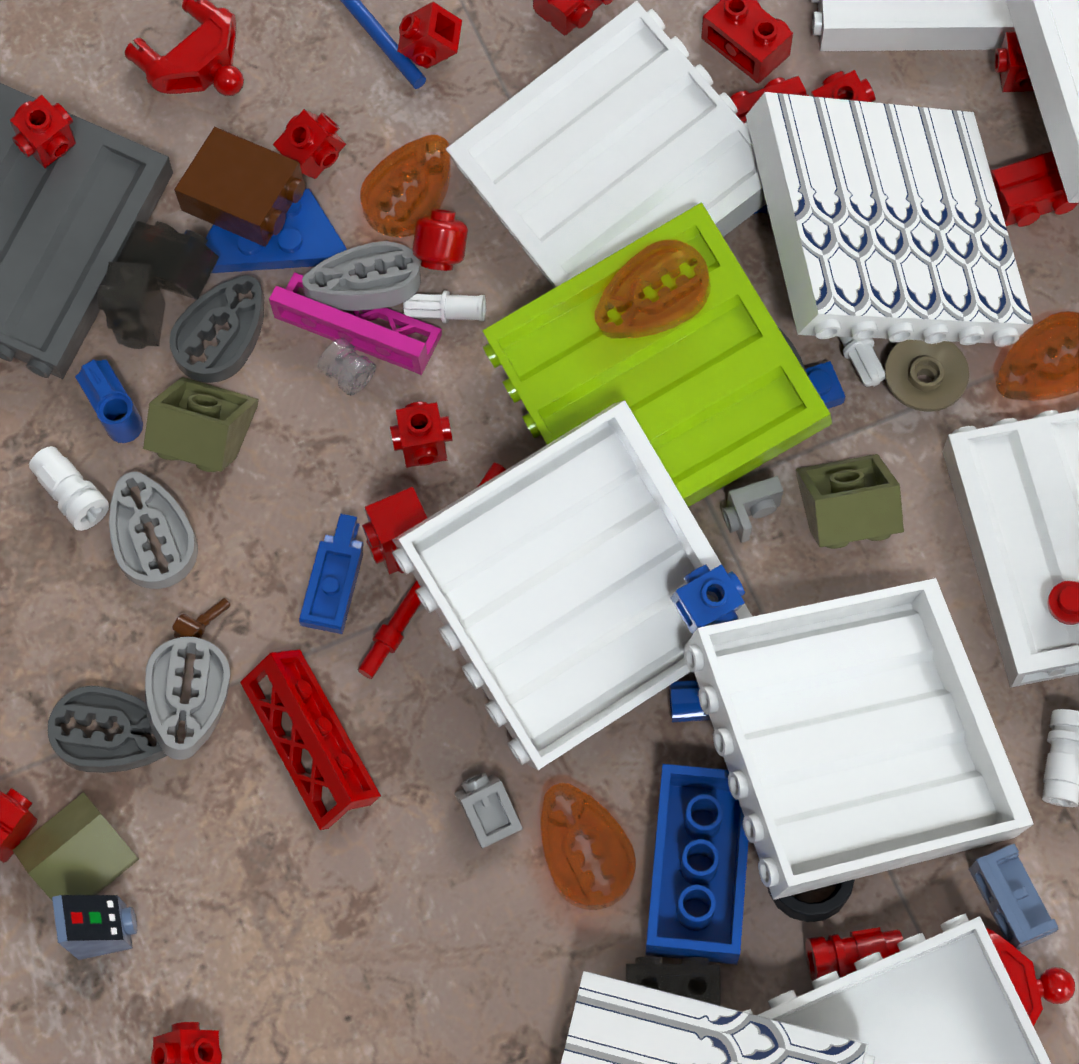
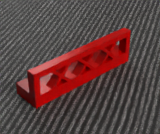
M300 649L269 653L240 681L319 830L329 829L349 810L371 806L381 797ZM266 675L272 684L271 700L266 699L258 684ZM282 712L288 713L292 721L291 736H287L281 727ZM302 749L308 750L313 759L311 773H307L301 764ZM323 786L330 790L337 803L328 812L321 801Z

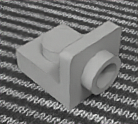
M778 476L729 491L726 508H723V516L729 532L736 531L741 543L750 540L752 525L748 516L752 515L755 519L772 514L780 506L783 488Z
M480 773L470 777L461 784L463 789L455 793L457 801L461 804L482 849L523 829L503 783L496 775L487 777L486 773Z

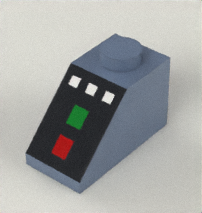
M59 895L52 897L58 943L78 960L133 949L131 935L137 934L135 912L133 907H127L118 895Z

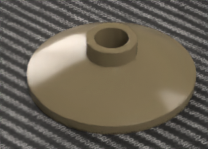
M905 340L896 344L889 353L885 364V380L893 396L902 404L919 411H939L953 405L961 398L969 381V367L964 354L950 341L928 344L925 340ZM927 375L931 378L932 382L925 383L917 377Z

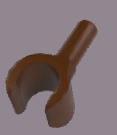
M223 598L196 620L186 614H181L172 626V629L175 631L174 637H196L201 639L205 627L230 607V603Z

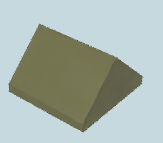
M84 792L12 850L27 873L51 900L52 897L59 895H97L139 860Z

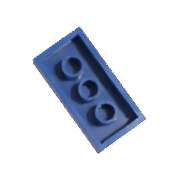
M662 764L645 952L647 956L735 965L738 963L741 951L749 840L744 832V814L739 800L732 796L729 789L728 770Z

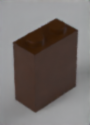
M214 126L174 191L181 211L266 247L271 237L279 234L282 230L286 213L292 203H297L301 199L305 189V181L303 180L299 162Z

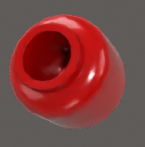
M431 209V216H424L416 221L412 250L413 255L421 260L422 267L451 271L453 270V265L464 260L468 229L465 223L455 220L456 212Z

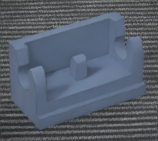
M1012 844L976 859L969 868V871L1004 939L1016 949H1020L1057 932L1059 929L1055 919H1051L1019 859V851L1016 845Z

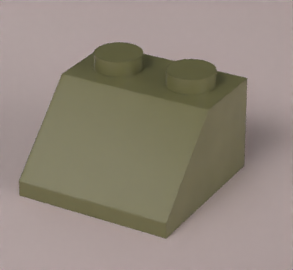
M181 377L149 403L143 449L156 452L162 459L183 460L196 464L198 469L206 472H222L237 458L258 407L259 399Z
M878 454L796 469V477L809 529L819 547L837 549L847 546L849 542L864 539L881 541L888 539L891 534L904 532L900 484Z

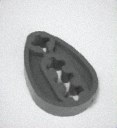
M242 275L221 283L198 298L177 319L171 330L169 343L177 366L186 376L199 382H220L232 377L244 366L254 350L264 320V294L261 284L257 279L252 276ZM251 291L253 296L251 300L244 298L239 302L237 296L239 293L246 295ZM228 322L230 329L228 331L221 329L216 334L214 326L216 324L223 326ZM216 336L218 345L216 347L209 345L204 349L202 341H212ZM204 353L206 361L204 363L197 361L193 365L190 357L193 355L200 357Z
M101 686L77 688L67 693L57 702L48 720V738L53 750L68 766L79 771L99 773L127 771L149 765L167 756L158 742L156 746H152L147 738L141 737V735L153 734L147 717L146 703L135 696L119 690ZM71 717H74L79 725L85 727L90 726L92 720L96 719L98 725L103 729H111L113 723L117 722L123 733L115 734L113 741H109L105 733L101 731H94L91 738H88L83 730L77 728L72 729L70 735L66 736V733L60 726L61 724H68ZM176 734V736H174V737H175V743H177V741H178V736H177V734Z

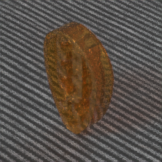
M428 135L409 142L383 159L365 178L360 191L361 205L366 221L374 230L390 237L414 235L415 224L419 218L431 216V209H440L451 178V157L446 150L449 147V143L445 138L439 135ZM436 151L440 152V158L433 156L427 161L426 153L433 155ZM413 180H417L418 187L411 185L406 189V202L399 200L394 205L395 216L387 215L382 219L380 212L388 213L393 207L392 196L400 198L403 195V182L411 183Z
M663 240L644 248L616 273L604 290L595 310V321L600 331L609 338H639L674 328L694 317L704 307L710 294L711 280L705 260L695 248L677 240ZM686 262L690 267L697 264L694 267L695 276L688 279L686 275H681L675 280L676 289L670 291L667 286L659 289L657 292L659 299L656 302L652 303L649 298L641 300L645 296L643 291L645 287L650 285L653 290H656L663 285L661 279L663 275L668 274L671 278H675L681 273L679 266L682 263ZM611 309H614L617 313L626 311L621 315L623 323L618 326L613 322L605 324L609 320L607 312Z
M1067 311L1052 314L1035 324L1019 338L1009 350L996 377V387L1004 397L1013 400L1039 401L1055 399L1079 391V349L1075 357L1070 353L1063 355L1057 367L1052 362L1047 364L1043 362L1046 354L1052 359L1061 353L1063 346L1068 350L1077 346L1079 342V313ZM1011 372L1016 377L1027 374L1022 385L1018 381L1010 382L1008 380Z
M559 783L550 787L545 793L543 801L541 835L546 866L556 890L567 902L582 909L599 910L616 904L627 894L634 881L636 858L632 844L618 822L592 796L568 783ZM562 795L566 801L572 799L575 801L571 805L572 819L575 824L571 825L561 810L555 812L552 810L556 806V797ZM582 835L585 840L593 838L595 841L590 845L591 855L595 860L602 858L605 861L600 865V872L605 880L612 878L615 881L610 885L611 894L604 896L600 890L593 892L590 889L595 886V876L591 870L584 872L581 870L585 866L583 852L581 850L573 852L571 849L575 846L576 836Z

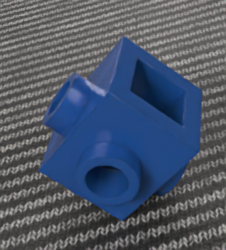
M707 564L692 571L684 577L687 584L677 589L670 597L692 635L697 628L738 620L739 618L735 612L745 603L741 597L745 594L740 580L734 572L727 573L722 564L711 571ZM707 595H711L715 602L709 600Z

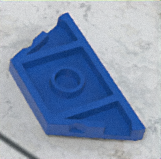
M308 188L304 189V193L297 203H292L286 213L282 230L279 234L271 237L266 247L216 225H212L193 260V269L195 274L315 267L320 262L347 250V248Z

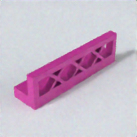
M295 272L286 289L275 286L269 298L274 318L420 375L424 372L442 336L440 328L388 308L353 311L354 315L297 294L299 287L303 288V275ZM377 318L388 321L391 330L369 321ZM416 332L427 336L428 339L424 343L407 335Z

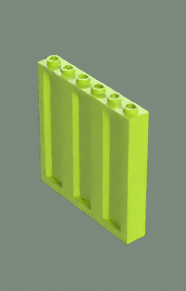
M702 202L482 330L489 342L483 346V349L494 368L500 365L503 366L509 378L502 381L514 403L520 400L524 403L529 413L522 416L534 438L542 435L546 444H549L614 403L625 400L688 507L832 425L829 410Z

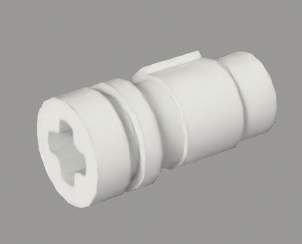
M46 447L33 456L29 463L30 470L35 474L39 483L50 496L58 501L59 510L76 530H87L103 519L109 510L108 501L100 491H97L92 482L83 480L80 472L56 447Z
M1056 709L1052 711L1050 721L1052 731H1049L1047 742L1051 744V748L1047 756L1043 782L1045 784L1042 800L1057 806L1077 807L1079 802V711Z

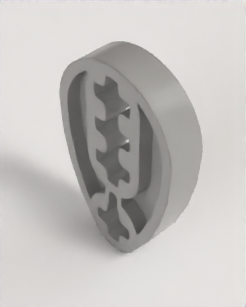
M379 241L353 247L335 254L308 271L302 279L304 296L338 310L347 311L374 310L396 306L413 297L420 287L419 259L413 255V250L396 242Z
M130 472L120 477L114 489L109 515L110 538L117 563L130 581L144 588L162 589L180 582L190 573L198 556L197 538L184 511L160 484L144 474ZM138 486L141 491L142 509H138L135 501L130 496V489L132 487ZM147 522H151L154 526V533L162 545L161 551L169 563V571L161 574L159 569H156L158 568L157 559L150 550L151 543L148 537L143 532L144 524Z
M180 637L169 640L152 653L146 666L145 703L147 717L157 742L163 752L172 759L183 760L192 757L211 736L219 723L226 705L230 682V667L222 651L204 639ZM188 653L195 654V661L193 665V679L191 681V698L189 704L180 703V697L182 695V678L185 672V658ZM183 720L185 721L186 731L184 743H175L174 736L177 734L179 722Z

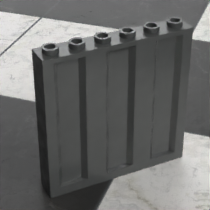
M0 83V358L11 362L14 357L27 363L26 367L41 377L49 378L50 374L64 379L166 188L173 171L168 156L70 113L68 114L73 120L70 128L76 144L44 169L32 155L27 158L12 140V137L16 134L10 119L22 104L28 101L33 102L36 98Z

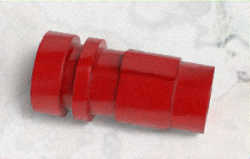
M880 927L852 931L850 932V937L840 938L838 934L829 935L827 940L823 936L807 938L805 949L811 980L814 981L834 971H837L841 978L857 971L854 963L864 957L880 952L884 959L900 952L897 944L904 940L900 930L881 932Z

